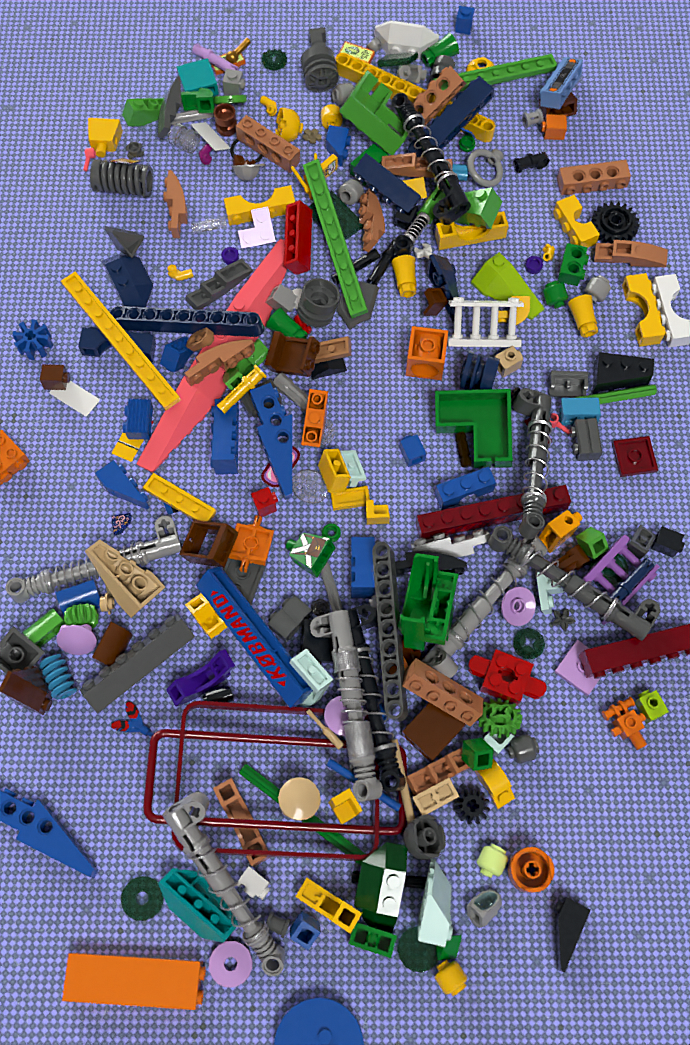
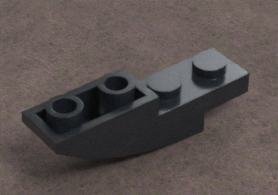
M405 552L406 560L395 562L396 577L411 572L413 559L417 553L439 556V571L456 573L458 575L468 571L467 562L437 552Z

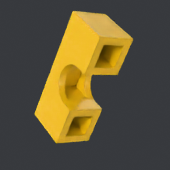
M572 195L557 201L553 215L560 222L563 232L570 238V243L588 248L596 245L600 234L592 221L584 224L576 221V219L580 218L583 209L576 196Z

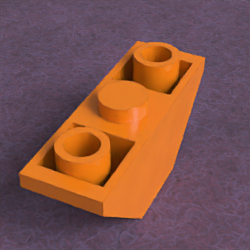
M309 389L301 442L303 446L318 448L321 446L327 417L328 391Z

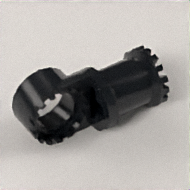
M543 151L535 155L528 153L525 157L513 160L515 171L518 173L527 168L532 169L536 167L537 169H543L550 162L547 154Z

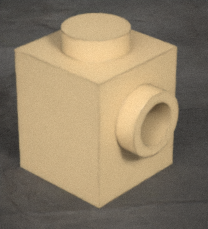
M514 346L507 348L494 357L500 359L497 371L502 378L520 369L523 362L521 352L516 350Z

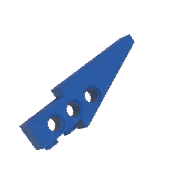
M271 383L250 390V398L261 422V426L257 427L258 437L284 500L292 497L293 415L284 416L287 413L284 405L279 404L277 398L280 397L277 388H273ZM271 402L274 406L268 409L264 404ZM273 419H278L281 423L275 426L271 423V421ZM285 436L288 441L282 443L278 440V437Z
M6 788L4 791L0 790V821L20 831L16 840L88 877L95 878L98 872L96 866L44 802L37 800L34 804V802L24 797L22 800L15 798L16 793ZM12 804H15V812L13 814H9V807ZM30 813H33L34 820L28 824L26 818ZM48 822H52V830L46 833L44 830L45 825Z

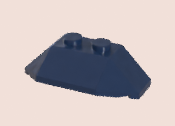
M117 254L102 260L123 306L147 307L153 283L140 258L136 256L131 258L127 255Z

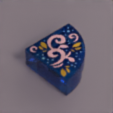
M131 513L112 516L113 534L115 536L122 534L132 520Z

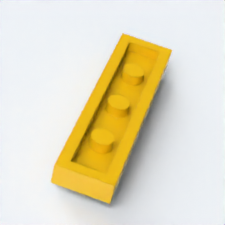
M155 473L151 475L143 486L144 491L193 520L210 522L217 513L215 508Z

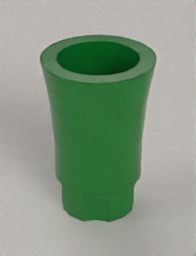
M447 33L442 39L423 51L421 58L424 65L431 67L436 57L440 55L449 57L458 55L459 46L455 37L451 33Z
M283 308L277 309L266 324V328L273 332H281L286 337L303 339L308 337V333Z

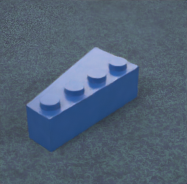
M215 399V406H212L214 423H211L213 440H211L212 457L210 458L211 468H214L216 475L238 474L239 404L237 402L224 414L217 407V404L223 399Z

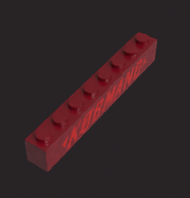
M566 485L547 488L544 491L547 502L545 508H543V515L568 510L571 499ZM524 493L417 515L416 527L419 539L425 538L427 540L433 538L434 534L441 532L451 535L522 520L523 507L521 505V497Z

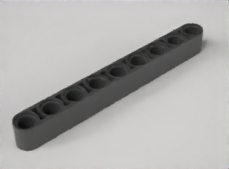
M378 542L374 545L372 553L385 713L389 718L396 722H401L408 716L406 688L402 687L405 670L402 635L398 629L400 612L395 554L387 543ZM386 549L387 553L384 556H380L381 551ZM389 568L386 575H381L384 569ZM390 587V592L383 595L384 589ZM391 606L392 611L389 614H385V609ZM394 626L393 632L386 634L387 628ZM395 646V651L392 654H388L389 647ZM397 666L396 673L390 675V668ZM394 686H398V693L391 695V689ZM400 706V713L397 716H393V709Z

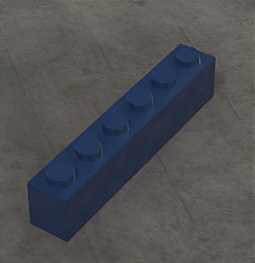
M480 76L472 80L468 84L467 89L464 92H460L456 100L452 104L447 105L444 112L437 116L429 127L431 137L437 140L439 149L442 150L461 131V128H464L494 97V88ZM425 128L426 135L430 136L429 130ZM430 138L432 145L436 146L435 140ZM414 140L408 146V153H416L417 157H421L424 151L422 148L416 149L414 147L416 142ZM417 142L416 147H421L420 144Z

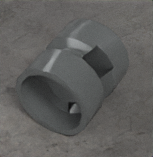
M446 55L436 57L429 78L430 82L434 78H438L440 72L445 67L451 66L453 69L455 68V62L451 57Z

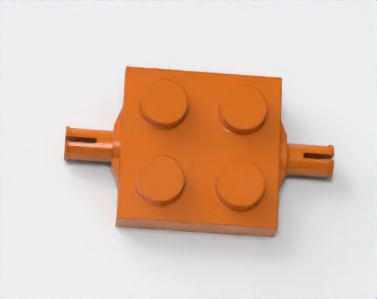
M258 515L254 517L253 524L237 523L235 530L239 533L229 558L242 561L239 571L243 572L244 569V573L247 572L249 563L266 565L274 537V530L265 529L260 526L263 518L259 516L258 519Z

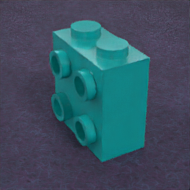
M208 58L176 66L183 92L199 91V88H206L213 92V96L219 95L217 81Z

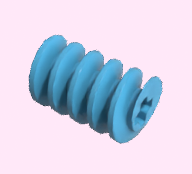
M61 654L47 657L39 665L43 669L42 674L46 677V683L49 684L48 689L52 691L51 696L56 698V700L67 698L78 691L77 688L70 689L75 683L74 681H67L72 675L64 674L69 668L68 666L62 667L66 660H59Z

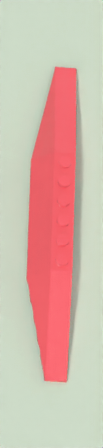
M279 239L235 296L226 311L255 312L259 315L265 328L273 309L265 302L273 288L280 285L286 275L287 268L283 266L285 240ZM214 335L213 343L202 348L199 354L215 346L232 341L252 339L255 342L259 336ZM196 359L194 360L189 369H191L197 364ZM221 366L215 373H210L204 377L202 382L193 386L188 384L185 376L183 377L175 391L181 401L164 412L136 463L137 466L154 473L169 457V453L181 444L184 437L189 435L199 422L201 423L206 417L205 415L212 409V406H215V399H221L227 389L226 384L223 382L226 371Z

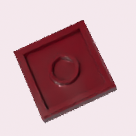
M650 436L615 440L612 442L620 477L656 473L658 471Z

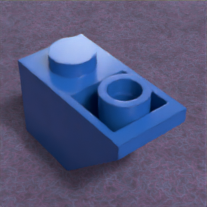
M329 125L326 136V150L330 155H336L338 157V165L343 166L344 160L348 158L347 146L351 145L352 136H349V128Z

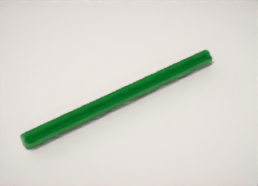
M245 764L239 774L279 804L278 796L280 789L249 765ZM315 815L307 820H300L309 823H324ZM316 832L344 854H366L339 833ZM355 861L361 866L362 861Z

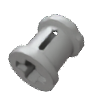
M541 109L522 114L524 127L528 128L530 125L542 124L543 113Z

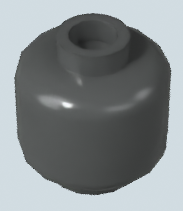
M529 734L513 737L510 740V746L507 747L509 758H514L518 764L535 760L537 753H539L535 737H531Z

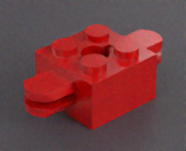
M495 649L491 660L474 655L468 663V671L484 679L479 691L496 698H501L503 701L509 700V703H515L516 706L521 702L523 695L540 699L547 689L546 683L543 680L530 676L534 666L533 663Z

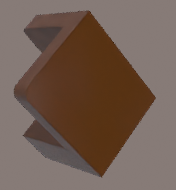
M441 288L426 289L424 294L429 306L423 314L424 316H437L448 303Z

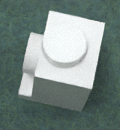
M250 866L238 880L237 886L241 888L244 885L243 891L252 898L256 895L263 900L270 891V888H268L270 882Z

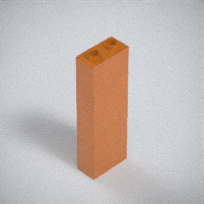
M68 953L62 1001L197 1010L199 1005L203 1003L204 991L200 990L201 981L205 980L206 966H203V961Z

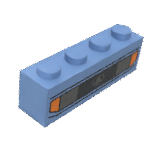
M564 57L558 63L556 70L552 72L545 86L540 89L539 99H541L542 107L554 109L562 107L582 76V59Z

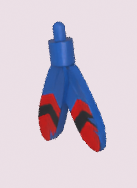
M127 702L126 712L131 721H115L111 724V727L119 732H140L145 736L149 735L152 737L151 729L144 725L136 706L131 702Z

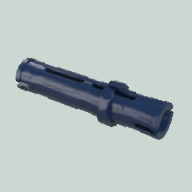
M645 558L623 582H619L617 589L609 597L622 601L625 596H629L632 593V589L654 568L653 563L648 565L651 560Z

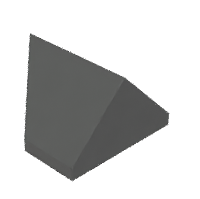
M105 226V231L116 249L133 258L144 240V236L134 231Z

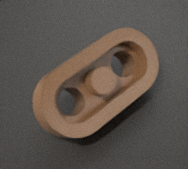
M206 327L193 333L188 339L186 347L194 352L210 346L214 341V332Z

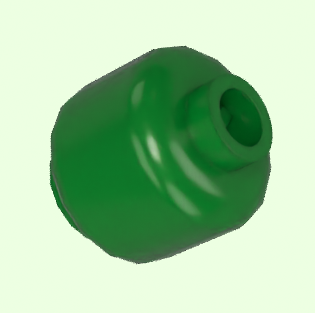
M559 281L546 284L542 292L546 305L549 307L554 306L555 309L564 306V302L569 297L565 285L559 283Z

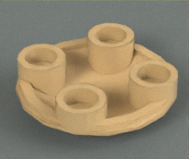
M302 777L292 778L285 782L278 796L279 806L283 815L298 821L307 820L314 816L319 809L321 801L320 792L316 785L309 779Z

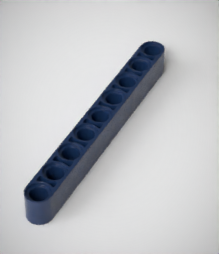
M117 306L110 311V314L124 330L193 334L207 327L214 332V335L258 337L265 330L259 315L255 312Z

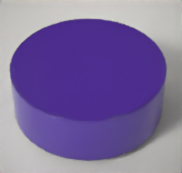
M227 247L222 251L221 256L225 264L230 265L239 260V252L236 248Z
M537 256L529 257L525 263L526 271L530 274L541 272L543 267L542 259Z

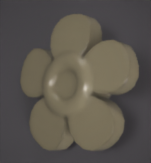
M305 129L303 139L311 144H315L316 141L321 140L322 136L318 134L319 131L317 129Z

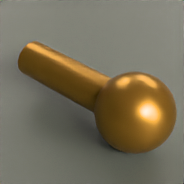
M246 38L234 51L227 52L226 60L232 64L236 63L239 59L238 56L251 44V41Z

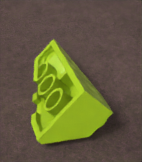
M500 252L486 261L471 281V284L482 295L490 296L498 301H508V298L512 296H530V311L527 316L530 320L545 310L513 265Z

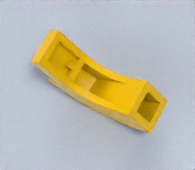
M309 878L305 879L295 896L349 933L352 932L362 915L361 912Z

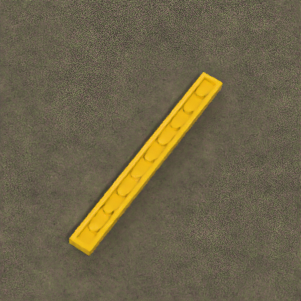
M76 271L62 279L61 283L164 410H168L181 401L179 395Z

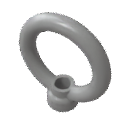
M477 149L473 151L467 161L468 171L473 180L484 187L498 185L503 177V167L501 164L503 153L498 149H493L492 151ZM485 156L491 165H495L496 177L493 180H485L478 175L474 167L476 157Z

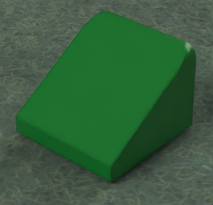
M452 935L450 941L446 940L445 947L436 945L437 959H456L462 935Z

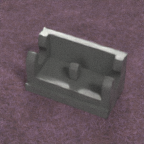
M551 370L548 378L549 396L572 398L586 396V390H588V371Z

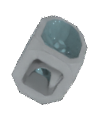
M487 890L474 897L467 905V916L471 922L478 928L486 926L498 914V910L502 905L501 895L494 890Z

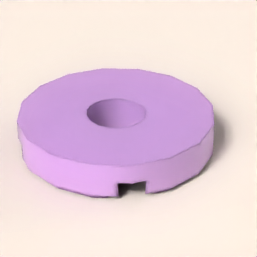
M226 941L218 945L213 950L209 959V971L212 978L217 984L224 987H236L243 984L250 976L253 968V958L250 950L244 944L237 941ZM229 957H233L237 961V967L233 971H229L225 967V961Z

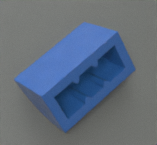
M94 579L55 592L63 615L66 608L79 605L80 603H88L89 605H94L96 609L100 608L101 595Z

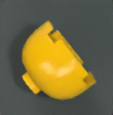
M285 107L279 109L276 119L278 129H275V134L291 143L297 139L299 133H302L303 123H300V117L294 110Z

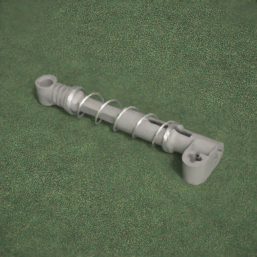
M538 536L534 539L524 538L521 544L531 543L536 547L535 553L542 550V557L547 553V547ZM514 556L508 558L503 564L506 568L496 580L491 577L494 583L485 593L479 590L482 596H478L471 604H467L469 607L459 618L455 617L457 620L450 628L449 638L445 645L435 644L421 661L445 676L453 677L458 671V665L451 659V656L465 646V642L470 640L469 636L475 629L481 628V622L485 617L493 614L492 605L496 601L502 602V600L497 599L502 594L505 595L504 591L507 588L512 589L516 587V578L523 579L530 566L524 565L521 567L517 564ZM515 580V586L509 587L510 584Z
M192 793L166 809L162 816L182 844L186 858L193 860L198 868V875L204 877L209 884V892L216 894L217 897H222L220 908L227 911L231 910L233 913L232 925L244 929L242 940L256 952V955L262 962L263 972L269 976H277L283 971L286 952L282 946L276 944L273 940L267 923L265 921L257 922L261 915H257L254 918L246 906L250 898L242 900L234 888L239 882L233 880L226 869L228 865L222 864L214 852L216 848L212 849L209 844V837L202 833L196 825L205 817L209 807V799L204 793ZM192 806H193L194 809H193V811H192V813H191V816H190V815H189V812L191 811ZM223 900L225 901L229 909H225L222 907ZM234 916L240 923V926L233 923Z

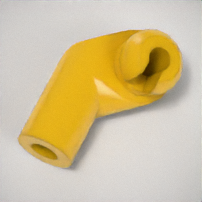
M263 95L260 98V103L267 107V114L269 116L276 115V102Z
M546 244L542 249L544 252L543 259L550 262L553 260L555 248L550 244Z
M174 264L167 267L168 275L177 281L193 277L191 269L180 271Z

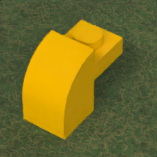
M530 296L511 297L519 298V301L524 303V307H517L516 326L522 323L529 314ZM498 311V323H507L509 311Z
M201 593L185 604L196 622L211 639L227 628L224 621Z
M494 759L492 761V768L475 771L480 783L487 789L497 809L515 799L510 788L512 785Z

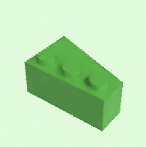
M492 187L464 192L471 204V208L454 222L466 225L471 223L475 224L476 227L486 226L487 229H491L502 204V200Z

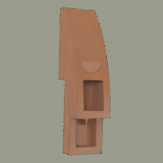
M168 170V177H165V188H167V191H164L163 195L171 220L168 221V230L172 232L173 238H180L181 224H188L187 206L178 178L172 170Z
M368 189L360 197L358 214L359 223L364 225L363 250L370 252L385 233V222L376 194Z
M614 240V243H596L594 260L595 262L630 263V266L667 267L668 249L642 242Z
M237 340L224 343L195 357L197 364L185 372L186 381L190 386L202 382L204 377L210 373H215L220 366L225 371L236 367L241 360L249 358L255 351L253 340Z

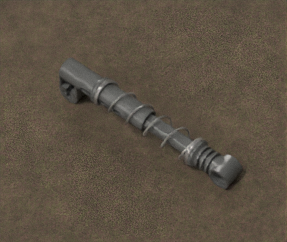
M529 388L521 389L512 405L518 413L531 417L527 433L529 445L526 446L528 459L524 462L525 465L530 467V472L523 475L524 479L529 481L528 487L522 489L524 493L521 497L523 516L518 529L520 535L524 538L534 539L545 525L542 513L547 502L544 491L548 486L545 477L549 472L547 462L550 459L548 448L551 445L549 435L552 432V424L550 422L552 399L547 394ZM547 467L546 475L543 477V468ZM542 479H544L546 482V486L543 491L541 490Z
M500 525L494 529L488 541L492 550L496 552L507 551L506 554L510 553L511 558L514 556L519 566H531L536 570V577L543 574L552 580L551 587H555L558 584L564 587L563 591L567 593L568 598L574 597L583 603L584 608L589 607L599 613L600 618L606 622H613L641 641L647 636L661 611L659 604L655 600H644L633 612L623 606L617 598L612 599L609 597L607 591L601 592L591 585V581L586 582L576 576L574 570L566 573L558 568V560L550 563L542 557V550L535 553L536 547L531 543L521 544L523 542L521 540L518 542V538H513L512 531L508 527ZM647 612V617L645 619L642 618L644 613Z

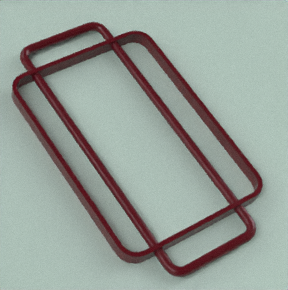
M193 701L183 710L180 730L161 729L155 732L150 739L143 803L144 815L152 823L167 824L162 815L154 814L152 811L158 741L161 738H180L174 804L179 801L184 739L336 748L329 739L185 730L186 716L191 710L207 708L308 715L306 712L310 709L315 716H324L325 709ZM368 714L364 718L369 721ZM341 740L344 743L342 748H347L346 740ZM399 745L407 777V756L403 747ZM375 758L373 766H375V769L373 770V772H376V775L373 776L379 780L380 766L377 765L379 761H376ZM400 791L399 803L402 805L399 809L398 824L394 827L379 826L378 799L373 800V826L204 817L196 825L372 834V848L365 855L216 848L214 851L216 855L362 861L378 849L379 835H398L405 829L407 819ZM172 831L173 844L178 850L183 852L182 844Z

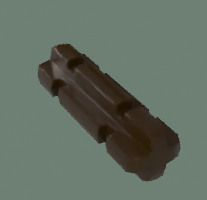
M458 432L455 438L461 466L463 468L470 467L472 462L469 457L466 433Z

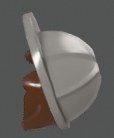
M235 154L233 157L232 168L236 176L243 181L253 180L259 172V167L265 166V164H256L255 160L249 162V160H245L241 155Z

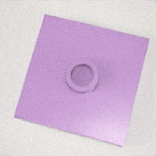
M577 640L554 673L588 696L600 678L594 679V676L586 678L579 654L590 648Z

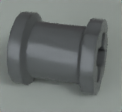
M271 911L266 921L269 930L280 934V937L284 939L291 919L285 920L276 916Z

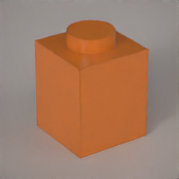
M546 114L545 122L542 121L541 132H544V139L564 140L567 131V115Z

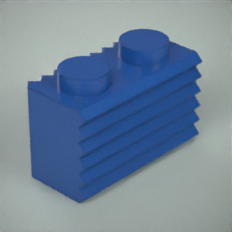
M129 399L128 405H125L124 408L127 420L123 422V433L126 434L128 439L149 440L151 438L153 404L150 399Z

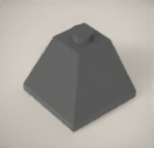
M13 626L0 641V669L7 674L10 670H24L25 667L32 668L45 651Z

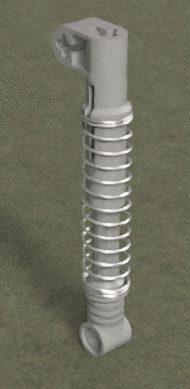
M161 516L155 522L158 539L145 543L140 541L135 543V546L131 544L128 548L123 546L122 550L118 548L116 550L127 560L130 561L132 559L135 561L136 565L141 564V566H145L152 560L179 553L182 547L172 518ZM165 528L168 529L170 534L169 536H166ZM86 557L85 564L81 559L78 560V566L72 561L70 568L67 564H63V570L59 566H56L55 572L51 568L44 569L40 574H37V577L35 575L32 576V579L31 577H28L27 580L26 578H12L7 582L5 590L13 601L24 603L31 595L35 596L36 593L37 595L41 594V592L52 594L55 592L56 586L61 590L60 585L62 584L69 588V582L73 581L75 586V580L80 579L81 583H84L82 578L88 577L90 581V576L96 575L98 580L100 575L89 557Z

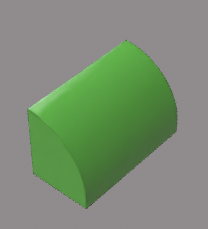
M52 608L22 633L41 648L58 634L60 627L65 625L56 610Z

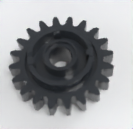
M611 201L609 206L606 203L602 207L598 206L591 219L600 234L598 240L603 238V243H607V241L614 243V240L632 241L640 226L638 224L640 219L635 218L637 212L631 213L632 207L626 209L627 204L620 206V202L614 205Z

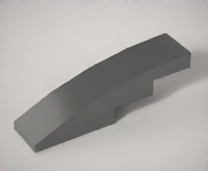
M179 76L176 77L170 86L160 108L158 119V137L165 138L171 129V123L176 118V112L182 105Z
M240 259L215 271L214 277L202 282L199 289L186 295L185 300L194 310H200L237 286L253 272V269L243 259Z

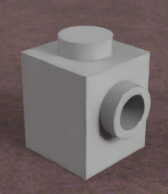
M226 69L222 81L224 96L242 94L246 84L242 71Z
M280 284L273 288L265 303L275 310L283 308L287 313L291 312L296 306L294 302L297 296L293 294L291 289Z

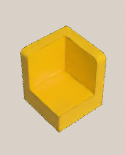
M366 500L367 525L389 524L390 514L388 505H374V500Z
M350 788L333 797L328 802L340 824L346 823L362 812V808Z

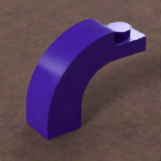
M226 649L220 650L205 666L190 675L176 679L166 691L175 707L200 697L205 694V691L211 690L231 675L230 671L235 667V664Z

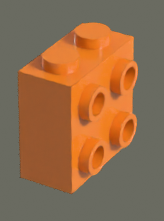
M2 429L0 430V485L8 482L16 472L24 469L27 463L30 462L22 450Z

